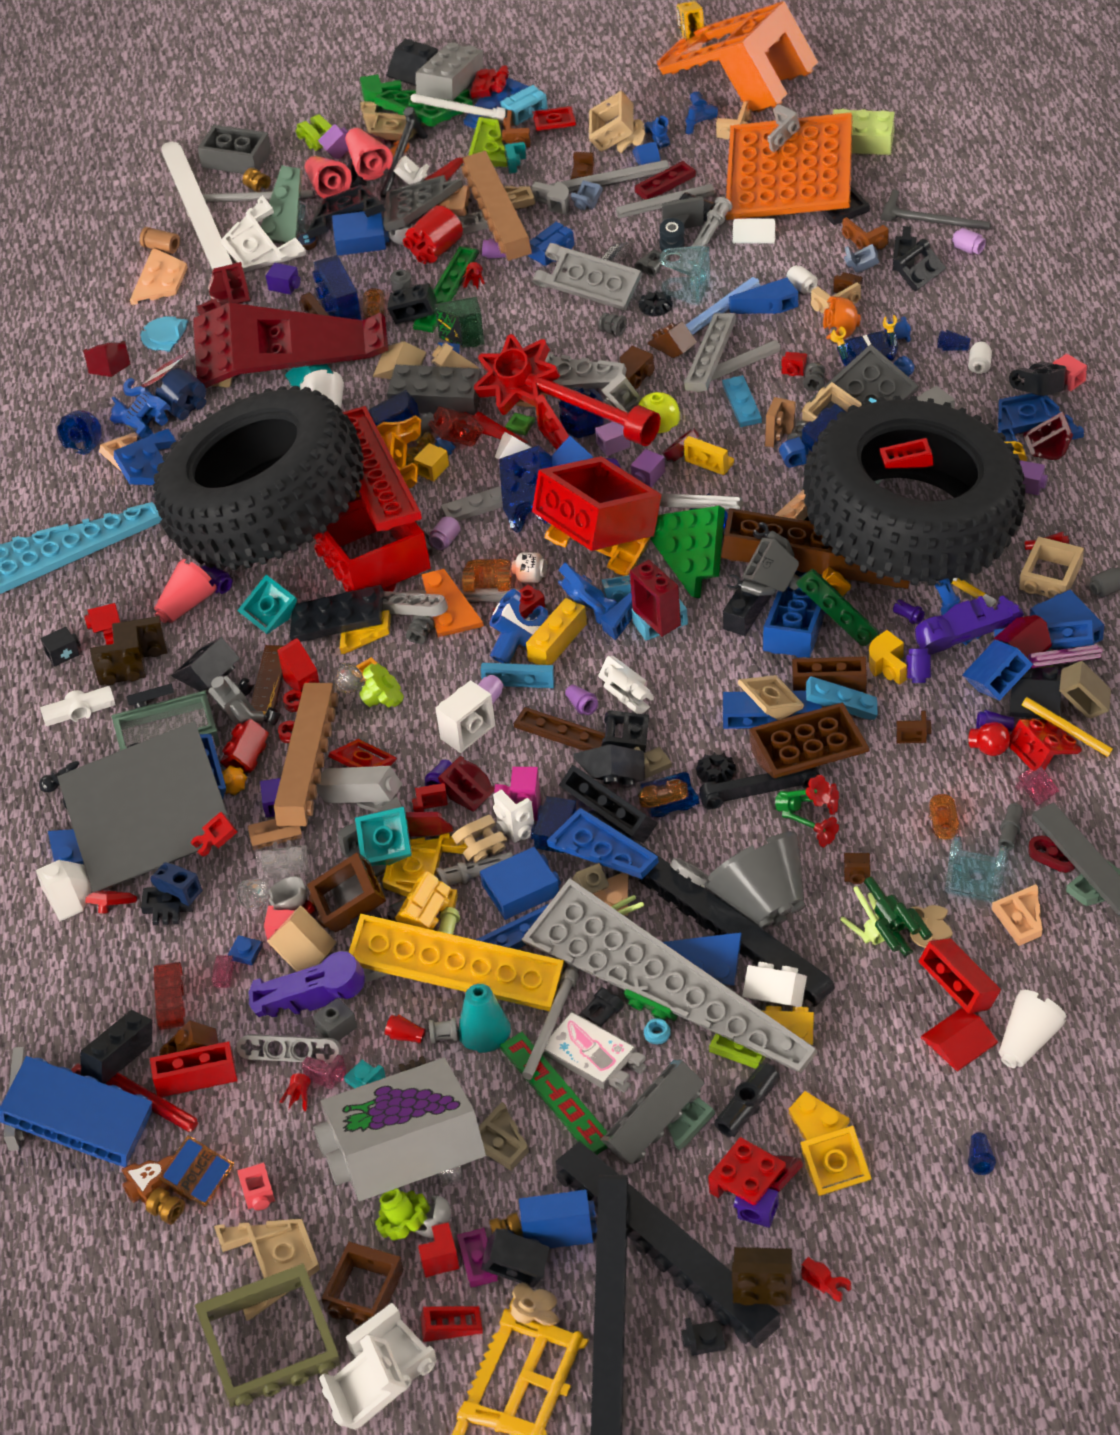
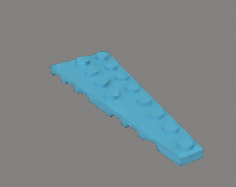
M153 502L127 508V510L120 514L107 513L103 514L104 518L89 521V518L83 519L81 524L70 527L68 524L36 531L35 534L27 538L13 537V541L0 544V594L160 523L162 519L159 516L158 510H156V506Z

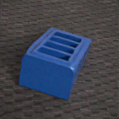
M631 592L600 618L603 631L614 640L620 636L632 619Z

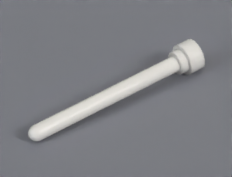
M418 94L411 96V100L416 103L490 117L491 119L498 120L499 124H503V118L506 113V109L502 107L491 110Z

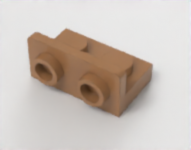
M778 397L773 398L766 414L765 446L774 448L776 441H781L783 434L789 435L795 427V401Z
M276 819L248 825L253 850L302 838L300 826H277Z

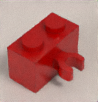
M112 603L88 609V615L84 616L87 629H92L93 633L103 631L106 645L114 644L112 624L120 622L116 604Z

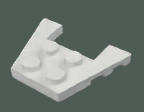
M261 196L257 200L258 203L253 209L250 208L246 212L243 220L240 223L237 222L221 239L222 245L235 262H241L243 272L270 266L274 262L281 263L307 255L306 250L296 237L277 248L257 223L274 213L273 208L264 196Z

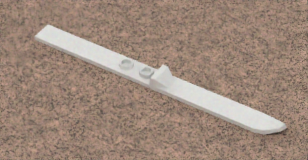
M177 142L164 143L162 146L163 157L212 271L213 268L232 264L227 250L222 245L221 236L182 147Z

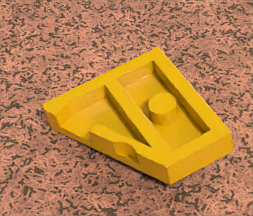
M389 610L383 611L382 624L341 633L339 647L341 654H346L388 635L391 622Z
M806 1091L788 1109L791 1119L798 1126L804 1140L844 1129L850 1123V1118Z

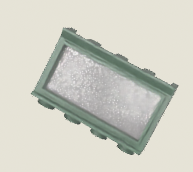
M206 691L111 715L120 751L126 749L130 744L141 743L193 721L196 722L200 734H211L214 738L215 746H221Z

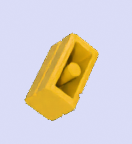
M425 872L415 882L395 920L399 923L433 930L439 921L436 915L439 911L442 912L450 902L447 896L451 888L442 881H438V878L430 872Z

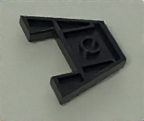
M359 185L324 198L306 233L309 239L327 233L328 223L332 222L333 215L356 213L364 210L366 217H370L386 211L383 203L363 185Z

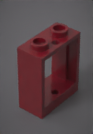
M649 559L631 569L630 582L633 611L661 637L681 626L679 586Z

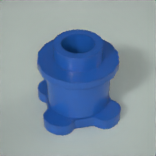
M905 316L901 317V322H896L894 328L895 342L900 339H906L907 342L911 341V327ZM884 328L886 339L889 340L888 332Z

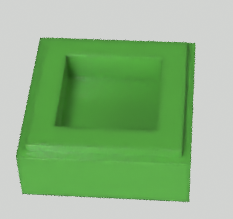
M515 412L505 428L513 433L526 436L535 423V418Z

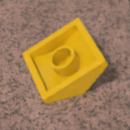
M854 1126L800 1142L805 1166L818 1196L871 1180ZM863 1175V1176H861V1177H858V1178H855V1179H852V1180H849V1181H846V1182H842V1183H839V1184H836V1185H833V1186H830V1187H827V1188L822 1189V1187H825V1186H828V1185H831V1184H834V1183H838V1182H841V1181H844V1180H847V1179H850V1178H853V1177H856V1176Z

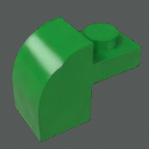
M379 74L359 77L364 102H374V96L388 90H402L400 80L381 83Z

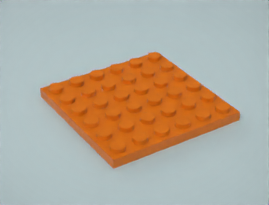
M852 112L798 118L800 124L798 131L775 152L770 151L768 136L779 126L776 124V121L730 125L726 198L732 203L733 208L727 212L726 220L850 208Z

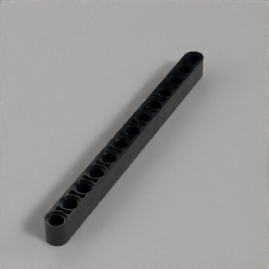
M590 810L588 812L597 819L601 820L605 824L609 825L613 829L617 830L621 834L625 835L629 839L633 840L640 846L644 847L648 851L658 856L656 853L648 849L646 846H644L639 841L634 839L632 836L624 832L622 829H620L615 824L610 822L608 819L600 815L598 812L594 810ZM658 856L659 863L643 879L639 880L647 888H653L657 891V895L665 901L675 904L677 906L676 909L686 916L690 915L696 919L695 922L704 929H710L715 933L714 936L742 933L739 954L745 958L749 957L757 967L758 962L773 964L774 970L782 971V966L798 968V974L807 976L803 1000H809L813 1003V1007H816L835 989L833 981L824 972L701 885L699 886L692 882L690 878H685L670 866V863Z

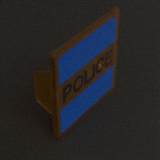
M188 1135L158 1179L171 1186L173 1191L190 1201L194 1200L203 1207H206L234 1166V1163Z

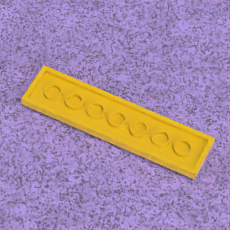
M360 914L348 952L365 969L464 992L472 985L485 984L490 987L498 1000L550 1011L564 966V960L365 914Z

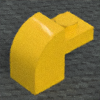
M888 630L881 633L871 642L869 646V669L875 677L883 672L888 680H894L899 685L907 680V665L901 661L904 657V642Z

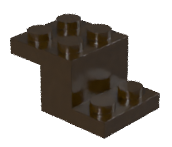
M159 616L113 623L114 644L90 648V655L99 685H113L117 682L137 681L138 679L146 678L144 657H158L162 654H168Z
M734 1247V1259L732 1262L733 1303H740L742 1305H792V1249Z

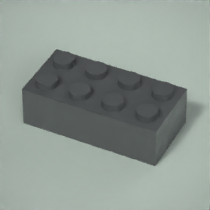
M395 364L387 391L389 411L403 413L431 412L432 414L461 416L464 412H467L474 416L477 412L480 397H478L473 387L482 378L481 369Z

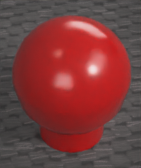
M989 722L982 725L980 729L971 728L968 740L970 748H979L981 752L989 756H999L1008 749L1011 736L1003 724Z

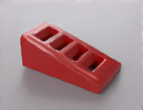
M927 438L880 448L885 468L933 466V456Z
M431 1306L422 1308L420 1319L423 1342L482 1334L483 1332L480 1306ZM466 1315H471L472 1325H467ZM454 1317H459L460 1325H455ZM448 1318V1325H443L442 1319ZM436 1320V1325H431V1321Z

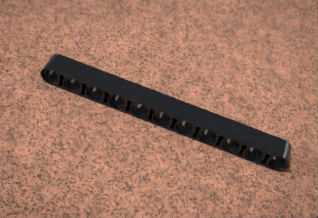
M599 1175L590 1435H622L628 1175Z

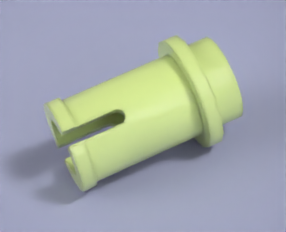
M446 907L439 915L441 922L438 932L453 935L460 916L457 909Z

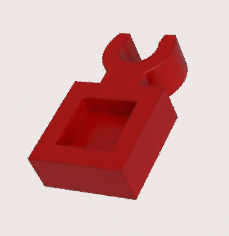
M220 812L202 827L205 833L202 836L194 837L190 843L196 848L203 844L197 852L204 857L210 853L213 845L220 848L238 831L226 815Z

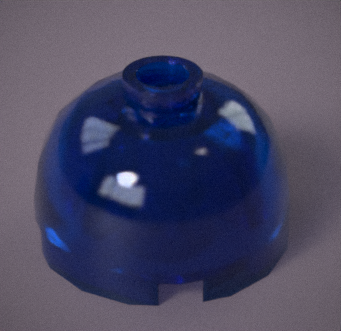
M75 410L60 419V425L57 426V434L65 449L68 447L80 451L75 453L85 455L94 450L100 443L103 432L102 426L94 414L85 410ZM83 442L85 448L78 449L75 444Z

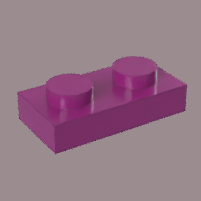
M481 1228L457 1234L470 1288L498 1281L497 1275L481 1270L487 1244L485 1229Z

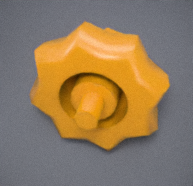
M230 765L226 770L222 771L226 786L225 794L230 793L236 796L239 791L245 790V782L248 777L243 773L242 768Z

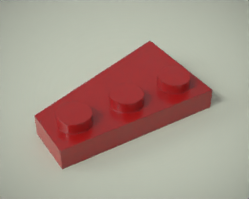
M543 394L535 397L538 429L557 450L569 435Z

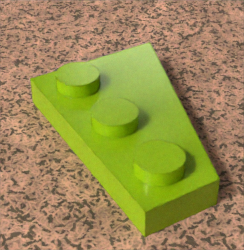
M478 117L468 156L486 151L494 167H507L508 162L505 157L499 121Z

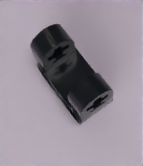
M1048 362L1034 363L1029 369L1019 368L1013 370L1009 375V382L1017 390L1039 396L1051 395L1064 390L1066 367ZM1018 375L1020 378H1024V382H1021V379L1018 378Z

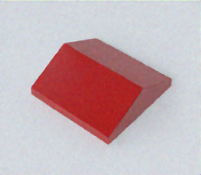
M572 106L532 111L536 132L576 126Z
M360 739L329 752L328 755L329 758L348 767L391 766L397 760V757ZM358 746L384 758L385 760H382L372 755L371 753L358 748Z
M960 1008L921 1035V1038L957 1072L998 1043L981 1017L973 1013L968 1014L963 1008Z

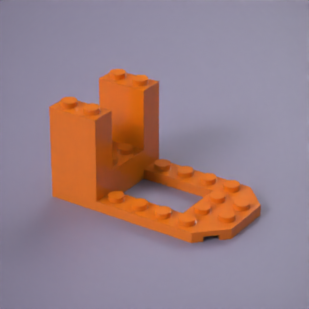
M785 1L701 27L694 31L695 36L687 41L685 38L677 41L656 62L661 73L664 75L667 73L675 74L681 69L689 70L697 64L702 66L710 60L713 62L719 60L742 102H748V109H751V112L756 110L761 112L767 107L775 108L778 104H781L782 99L787 95L781 80H793L799 75L807 76L818 63ZM730 33V36L725 41L702 47L704 43L709 42L713 38L720 39Z

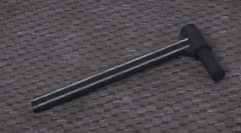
M412 107L406 108L403 112L406 117V125L380 193L382 198H386V191L391 190L396 176L394 169L400 158L403 157L412 129L416 130L421 139L428 138V134L421 125V120Z

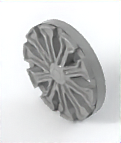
M673 858L670 866L685 878H690L695 884L708 889L705 882H708V884L710 882L707 874L690 863L679 858Z

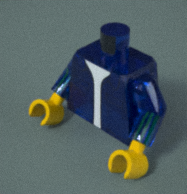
M893 315V324H888L886 316L884 317L883 327L888 332L886 334L885 331L846 339L844 343L843 338L846 335V330L843 327L839 328L841 336L836 335L835 330H833L830 337L832 341L838 343L837 350L842 363L847 366L870 344L888 360L894 361L898 351L897 333L894 332L897 322L896 316Z

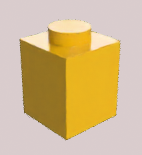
M430 443L413 459L414 464L418 467V475L433 482L449 466L447 450Z

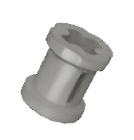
M456 1017L451 1018L450 1021L434 1022V1020H429L431 1044H435L438 1040L453 1039V1041H458Z

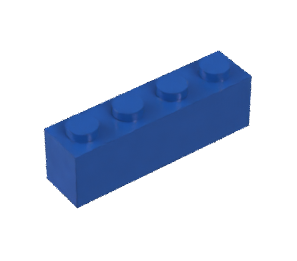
M792 691L804 704V707L788 717L820 709L822 705L807 701L806 691ZM723 692V729L753 728L778 721L776 718L766 714L746 692Z

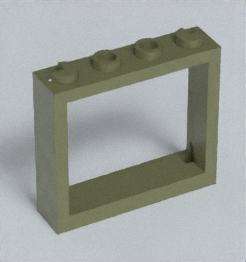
M304 1263L194 1305L230 1407L242 1404L248 1406L253 1402V1398L261 1395L265 1397L274 1396L284 1386L292 1384V1386L302 1385L309 1380L308 1377L318 1373L320 1375L328 1374V1371L341 1365L338 1352ZM303 1287L326 1352L233 1387L210 1322Z

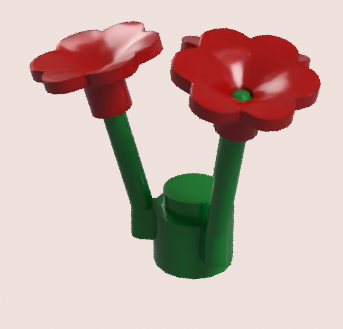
M817 775L815 778H810L808 782L809 787L805 790L780 791L775 799V807L777 811L782 812L783 818H790L813 828L817 833L816 837L819 840V846L826 847L827 844H830L835 839V835L839 831L837 818L831 816L822 823H814L793 814L801 808L802 802H813L816 807L827 804L830 815H835V812H837L839 800L837 785L835 783L830 785L829 782L825 781L823 775Z

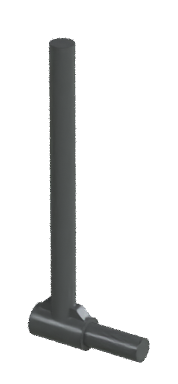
M896 189L891 191L881 214V220L888 222L898 217L989 230L991 222L899 209L896 206L899 191Z

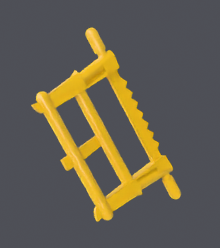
M510 1304V1309L505 1308L503 1311L499 1331L492 1335L494 1341L488 1344L490 1350L484 1354L486 1359L479 1363L481 1369L475 1373L477 1378L471 1382L473 1387L467 1391L469 1395L468 1400H464L457 1413V1420L459 1421H457L452 1435H465L468 1423L495 1428V1432H504L512 1435H547L545 1427L559 1395L567 1397L571 1389V1385L564 1382L568 1377L579 1349L587 1346L589 1339H584L581 1331L571 1333L554 1325H543L536 1320H532L528 1324L521 1323L512 1316ZM513 1330L536 1339L502 1413L481 1406L479 1403ZM547 1341L567 1347L554 1379L534 1372ZM529 1383L548 1390L535 1424L515 1417Z

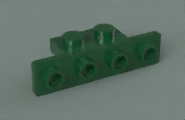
M811 569L797 580L796 585L860 646L868 645L879 636L880 632L814 569Z

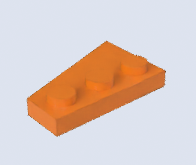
M445 569L421 574L426 594L443 595L448 605V610L439 616H432L438 637L484 626L481 618Z

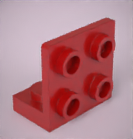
M1020 719L1010 735L1011 742L1009 747L1035 774L1043 773L1055 754H1079L1082 751L1072 736L1045 719Z
M740 1137L708 1175L709 1193L719 1199L724 1191L727 1193L731 1192L750 1204L756 1205L784 1171L786 1163Z

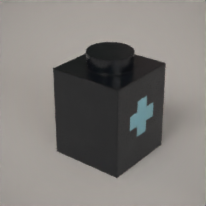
M63 627L40 638L44 652L54 667L80 655L78 647L81 646L79 639L75 633L71 634L67 627Z

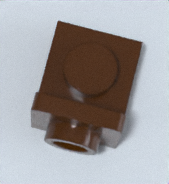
M574 152L571 179L593 175L595 169L594 153Z
M845 272L841 276L836 275L833 279V292L839 293L856 282L861 285L863 277Z
M921 711V720L896 721V744L926 743L927 734H931L932 730L931 720H926V711Z
M844 853V882H851L853 884L863 883L866 878L870 877V853Z

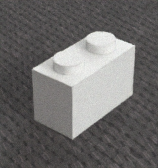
M758 962V967L748 965L742 997L802 1007L807 976L798 974V968L782 966L781 971L774 970V965Z

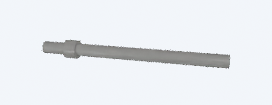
M301 190L300 198H314V190ZM273 191L202 195L205 202L258 200L261 196H264L266 200H270Z
M569 965V968L564 971L561 977L562 984L522 1073L523 1078L527 1080L532 1079L571 987L576 985L579 978V969L572 965Z

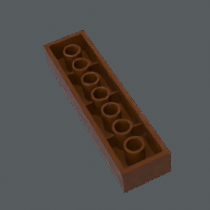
M729 508L721 558L749 563L762 540L757 539L753 535V531L756 530L758 533H764V529L758 526L759 523L763 522L768 526V531H774L789 540L795 554L794 558L799 562L796 571L806 573L814 569L822 575L828 567H831L847 580L887 585L894 588H909L910 581L900 580V583H895L894 578L884 576L883 579L876 578L877 573L872 571L863 573L860 571V566L855 563L851 566L846 564L844 556L836 557L832 553V546L825 547L821 541L823 536L816 535L814 524H811L810 521Z

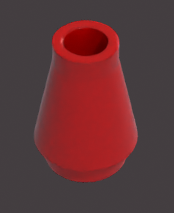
M398 1014L397 1016L391 1015L389 1017L384 1034L390 1036L391 1040L421 1044L426 1029Z

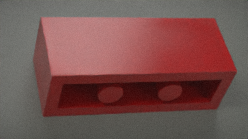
M951 938L929 941L918 961L968 1014L990 1009L1001 991Z
M230 1041L150 1058L153 1083L157 1095L160 1097L238 1081Z

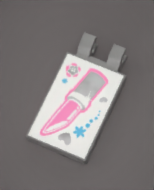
M572 1011L551 1033L543 1052L545 1056L605 1090L608 1085H611L623 1093L630 1088L631 1084L627 1082L630 1075L622 1071V1069L626 1066L641 1075L647 1068V1065L643 1064L646 1056L636 1052L635 1046Z

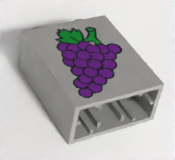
M445 1057L320 1100L326 1122L313 1126L323 1157L327 1159L335 1185L338 1186L350 1181L359 1202L486 1157L474 1109Z

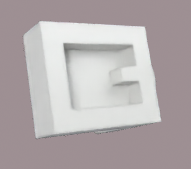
M404 155L400 158L394 172L410 185L421 182L428 176L426 172L429 165L426 163L419 168Z

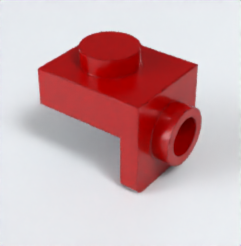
M445 783L415 788L416 798L412 799L414 812H424V809L448 805Z

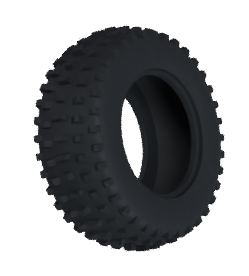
M280 386L276 391L268 388L261 394L256 392L250 393L249 397L245 399L239 397L235 399V403L229 406L225 404L220 406L221 410L216 413H208L206 415L207 418L202 422H195L192 425V430L183 432L180 435L181 440L179 442L172 443L170 446L171 452L165 453L163 455L164 462L157 466L159 473L154 474L155 483L153 484V490L155 491L154 498L157 501L155 506L162 519L160 523L169 539H173L174 543L187 556L189 555L200 564L205 563V566L209 568L216 565V568L219 570H224L227 566H230L231 570H237L241 565H244L246 568H252L254 563L257 562L263 565L267 564L271 558H283L284 553L290 550L295 552L299 550L298 546L314 541L313 537L318 533L324 534L327 531L326 527L330 523H336L339 520L338 515L341 512H347L349 509L348 502L355 501L357 497L355 491L361 489L362 483L360 480L364 477V472L362 471L364 470V465L361 462L364 460L353 423H351L347 415H344L342 409L337 404L335 405L331 399H328L324 394L322 395L318 390L311 391L309 387H304L300 390L298 386H292L290 389Z
M894 396L893 400L878 397L874 403L865 400L860 407L850 406L848 413L843 411L838 413L837 420L832 419L827 424V427L818 435V442H814L812 447L813 453L809 452L803 473L804 494H806L804 503L807 506L809 520L811 524H814L816 535L823 536L821 541L825 547H833L832 553L836 557L844 556L846 564L851 566L855 563L860 566V571L863 573L867 571L877 573L876 578L891 577L894 578L895 583H900V580H908L911 582V585H918V582L921 581L927 582L929 586H933L936 584V581L945 578L949 579L950 583L953 582V578L957 577L961 581L966 580L969 573L977 575L982 571V566L985 568L990 567L993 564V559L997 560L1003 554L1005 547H1009L1012 542L1011 537H1014L1018 526H1021L1026 505L1024 502L1026 488L1025 484H1023L1025 476L1018 454H1013V445L1004 442L1006 437L1003 433L994 432V425L982 423V417L979 415L972 417L966 414L967 409L961 407L959 410L951 408V403L948 402L941 405L934 403V399L928 398L927 402L919 401L917 396H911L910 400H903L900 396ZM927 438L933 456V466L885 468L880 448ZM888 478L922 481L944 490L953 498L942 501L911 499L892 493L874 481Z

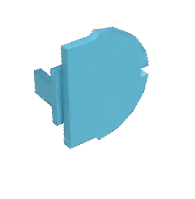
M170 316L157 318L144 327L146 331L142 330L140 335L142 343L147 348L155 351L164 350L171 352L175 343H178L185 332L189 321Z

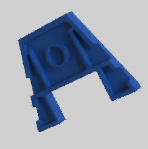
M1029 393L999 399L998 433L1005 435V441L1018 442L1014 434L1027 432L1061 413L1059 406L1048 396ZM1068 414L1065 415L1073 433L1071 440L1083 438L1084 429L1081 426L1077 427Z
M164 429L114 450L113 458L129 484L153 485L155 483L154 474L159 473L157 466L164 462L159 450L171 448L170 446L176 440L169 429Z

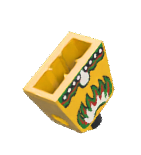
M696 1L680 3L676 6L678 28L686 41L695 36L694 32L691 33L690 28L696 31L704 27L703 9Z

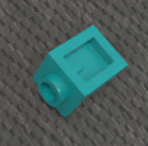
M524 142L505 144L509 174L517 173V166H520V160L526 159V146Z
M363 1059L344 1076L345 1082L353 1088L386 1078L384 1067L378 1065L374 1068Z

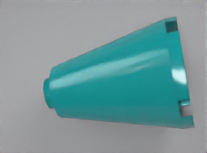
M475 984L469 987L465 994L458 1026L459 1040L469 1050L472 1049L479 1053L495 1051L500 1048V1044L508 1039L511 1033V1025L490 987L485 984Z

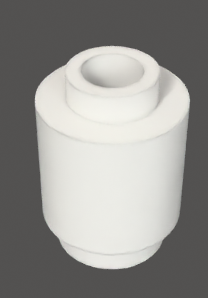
M793 266L787 273V278L793 286L803 294L811 293V290L817 287V277L802 266Z
M977 342L971 347L968 362L970 371L978 374L989 371L992 350L987 343Z

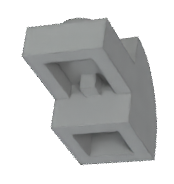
M536 181L532 185L535 202L547 204L548 211L567 215L570 210L569 190L566 185L558 181L554 186Z

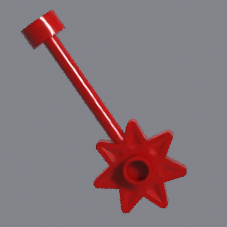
M510 334L506 338L501 353H482L478 356L482 367L487 373L474 384L473 388L480 398L496 396V406L502 415H506L519 400L536 407L535 397L541 395L540 392H543L624 426V437L644 447L650 445L658 434L661 418L659 413L638 405L628 413L553 382L559 379L560 373L555 365L545 362L550 349L544 339H540L523 348L516 337Z

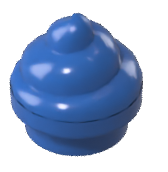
M901 356L893 362L907 376L914 372V364L906 356Z
M446 434L442 437L439 435L435 439L434 445L447 450L448 455H451L452 451L456 448Z

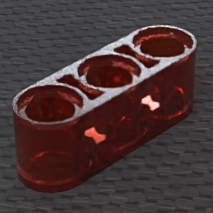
M181 962L154 965L155 1008L159 1030L179 1028L185 1025L183 1019L185 1017V1003H183L182 996H184V985L181 979V975H183Z

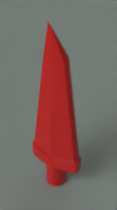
M463 158L454 159L424 180L444 175L447 182L462 165Z
M479 411L474 416L464 412L461 417L463 421L469 423L467 429L498 439H501L504 432L523 443H529Z

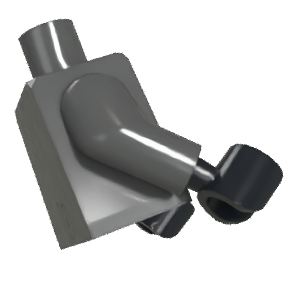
M759 523L758 526L764 529L765 532L758 533L756 530L753 531V535L757 539L762 540L742 575V578L745 580L741 581L737 575L732 574L729 577L737 579L738 583L735 586L727 584V587L731 590L741 588L742 591L756 596L773 595L776 591L784 592L787 587L793 590L798 589L796 582L800 577L794 573L799 566V562L794 558L795 554L789 540L774 531H768V526L765 523Z
M218 676L212 680V687L209 688L208 692L235 725L238 723L243 724L249 719L257 723L265 721L271 725H275L278 722L281 713H278L276 709L268 707L266 714H263L262 711H256L245 696L254 687V685L248 684L249 679L242 678L238 685L233 683L227 676Z

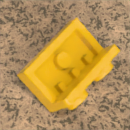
M766 1006V1010L762 1011L805 1042L813 1045L814 1012H809L808 1007H792V1011H782L780 1006Z

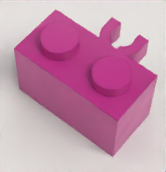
M512 767L510 786L495 784L494 793L502 789L515 804L529 798L532 802L534 821H539L541 791L538 767Z

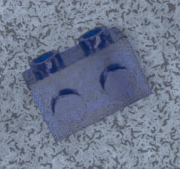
M686 771L640 785L644 806L651 817H664L669 812L677 810L686 811L700 804L698 794L692 788L690 776Z

